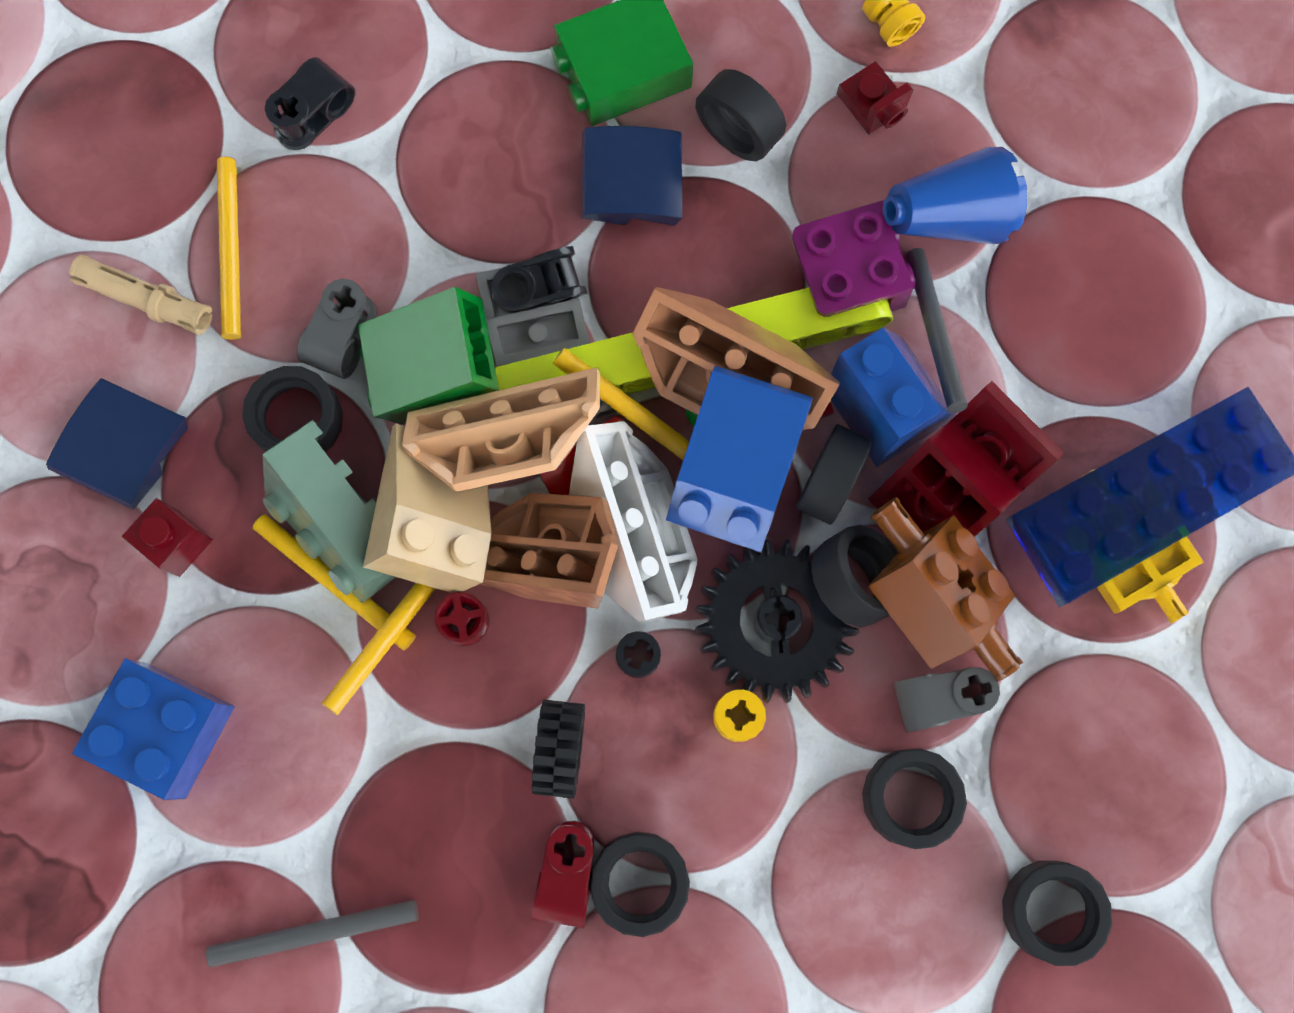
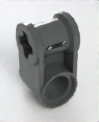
M338 279L328 284L324 289L312 319L298 342L297 358L299 362L342 379L349 378L355 371L361 357V339L358 324L377 317L376 306L369 297L365 296V293L357 283L349 279ZM333 298L338 301L337 305L333 302ZM363 311L366 313V317L362 315Z
M970 667L939 675L937 672L893 682L905 731L913 732L951 723V720L982 714L991 710L997 704L1000 696L998 681L988 670L980 667ZM969 682L970 684H979L981 687V694L975 695L974 701L972 698H963L961 694V688L967 687Z

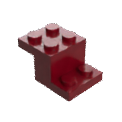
M991 381L968 403L965 410L959 412L932 435L868 500L879 509L891 499L898 497L900 504L923 533L954 515L960 524L975 537L1002 514L1023 490L1058 461L1064 452Z

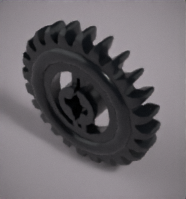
M765 539L761 555L759 556L752 549L743 547L744 562L742 563L732 554H727L725 561L730 572L726 573L718 568L711 570V575L719 586L703 585L701 587L702 594L712 602L711 604L697 605L695 608L698 614L709 618L708 622L695 628L696 633L711 636V640L704 644L700 651L704 654L715 652L718 654L710 669L712 671L725 667L729 669L725 680L726 686H731L741 678L744 680L743 690L752 692L756 686L761 687L762 700L765 703L771 700L775 689L779 690L785 703L791 701L793 687H796L803 697H811L812 692L809 680H813L819 686L827 688L830 683L824 670L842 673L844 667L835 656H850L854 653V649L844 643L842 639L856 636L859 634V629L845 624V622L832 614L821 600L813 582L812 563L808 562L810 554L809 545H805L797 556H793L789 539L783 542L779 553H774L770 540ZM781 586L799 593L808 604L812 615V632L806 644L794 654H790L789 639L798 632L802 624V612L794 599L782 595ZM760 588H763L764 601L754 614L753 626L761 640L770 644L772 657L754 650L744 638L740 626L741 608L746 598ZM771 589L774 590L773 596L771 595ZM774 604L775 608H778L780 616H788L790 620L782 627L781 635L780 631H777L775 623H767L765 619L773 612ZM779 641H780V644H781L782 653H779V647H778V642H779Z

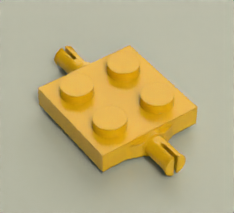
M1095 469L1077 478L1076 481L1092 505L1087 508L1080 518L1061 528L1060 532L1112 612L1116 614L1138 601L1154 598L1168 618L1169 623H1173L1188 615L1190 612L1185 608L1172 587L1178 583L1183 574L1204 561L1149 479L1146 478L1128 490L1115 491L1110 494L1095 472Z

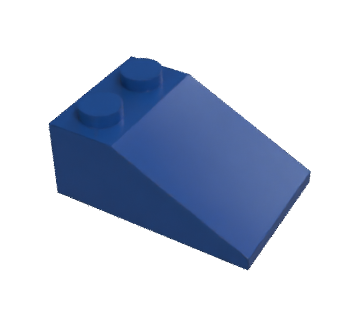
M714 366L677 478L666 521L761 552L813 397Z

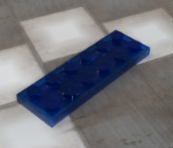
M1248 386L1020 510L1005 520L1058 607H1062L1293 476L1294 454Z

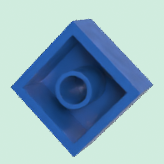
M124 658L72 754L163 800L186 799L235 706L148 663Z

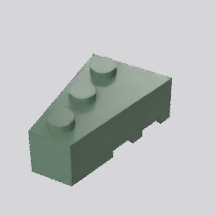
M312 420L262 454L265 490L263 503L276 521L282 523L286 520L297 532L295 535L296 540L309 557L315 559L319 556L331 569L328 571V574L335 586L345 595H349L352 592L363 603L396 578L395 576L363 568L376 502L373 498L366 502L347 482L345 478L353 472L343 459L334 465L318 444V436L323 432Z

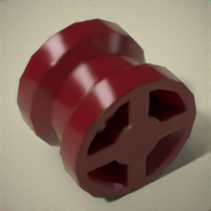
M455 592L446 596L438 604L435 611V624L439 633L451 643L459 646H471L479 642L486 635L489 628V614L486 607L474 595L466 592ZM476 618V620H472V621H471V624L468 626V631H467V625L470 623V620Z

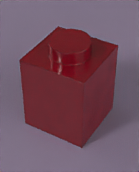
M158 498L154 499L121 536L158 568L178 577H181L213 541L210 536L179 510Z

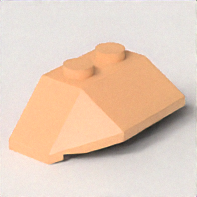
M593 368L410 411L407 414L402 447L413 459L456 492L553 471L567 457L600 409L598 368Z

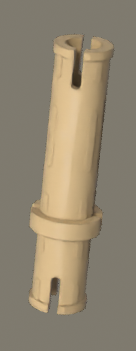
M82 254L77 256L70 266L69 275L72 276L70 278L72 283L142 310L153 321L158 323L167 321L183 327V329L191 331L196 335L205 333L211 324L213 315L210 314L212 312L210 306L177 294L176 290L169 285L151 284L141 278L105 265Z

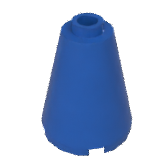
M985 147L894 185L884 200L883 215L887 224L892 226L897 234L993 245L1005 243L1010 240L1007 237L1011 232L1019 231L1024 223L1027 210L1026 180L1024 176L1016 177L1011 163L1018 161L1013 153L1004 147Z

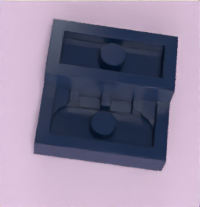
M598 126L585 128L582 131L581 218L619 225H626L632 218L676 225L682 219V132L639 126Z
M100 378L68 421L47 460L46 466L48 470L134 510L162 476L160 463L187 431L186 417Z

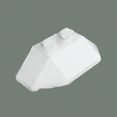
M625 421L589 425L576 444L569 495L602 497L609 503L618 548L604 593L639 622L685 611L688 604L687 596L693 583L698 559L687 527L666 521L674 492L668 468L647 445L632 435L633 430Z

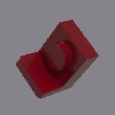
M875 61L840 83L836 94L868 135H870L882 126L886 129L893 127L905 117L908 112L907 105L914 89L908 82L897 88Z

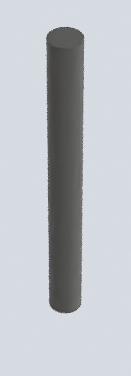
M914 248L906 254L907 262H909L913 270L915 292L947 410L951 413H958L965 410L968 404L925 251L922 248Z
M414 899L211 945L206 949L207 963L212 968L418 921V906Z

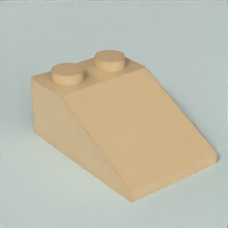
M395 424L392 426L363 568L451 593L463 592L483 583L491 539L488 485L458 492L454 491L403 449L402 442L405 426Z

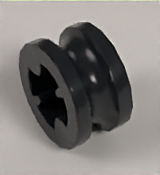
M635 631L625 635L616 648V660L619 668L632 678H644L651 675L660 663L661 649L652 635L646 632ZM637 641L649 645L646 647V652H653L652 661H643L640 669H635L628 665L631 662V658L624 659L625 649L635 648Z

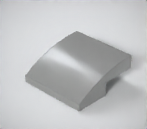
M556 266L561 285L564 286L559 268ZM501 268L475 273L483 301L496 367L561 351L563 348L569 349L589 344L579 297L561 303L542 305L525 311L509 313L500 309L492 298V281L494 275ZM508 277L500 284L499 291L507 301L518 302L527 295V287L520 278Z

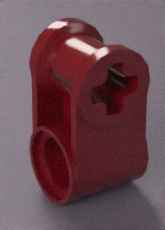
M575 820L565 821L557 825L549 836L545 848L542 872L539 873L532 920L584 928L591 880H589L594 852V837L591 830L585 824ZM567 834L576 835L577 845L585 847V851L576 852L574 859L564 858V849L556 845V842H564Z

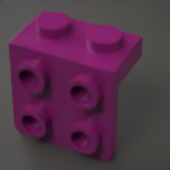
M883 200L805 223L793 230L792 240L819 315L829 317L885 299L888 300L891 312L906 307L911 293L915 289V278L909 262H904L899 248V234L885 221Z

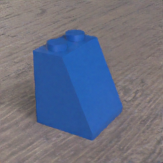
M884 327L840 353L831 372V375L840 382L831 398V402L850 430L872 440L868 456L876 467L881 466L938 430L957 415L947 410L944 395L905 340Z

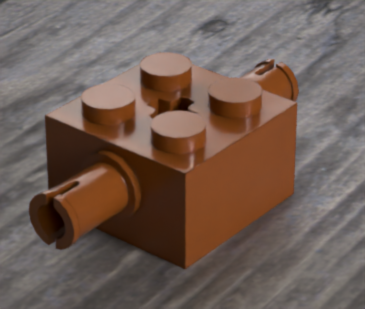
M898 497L891 499L877 509L870 517L878 524L898 552L868 587L928 666L932 669L973 649L997 681L1003 680L1016 672L1020 665L1023 664V661L1020 657H1017L995 628L998 624L997 620L1013 600L1015 594L1009 588L1005 576L993 567L980 550L972 533L965 529L954 515L923 533L900 504Z

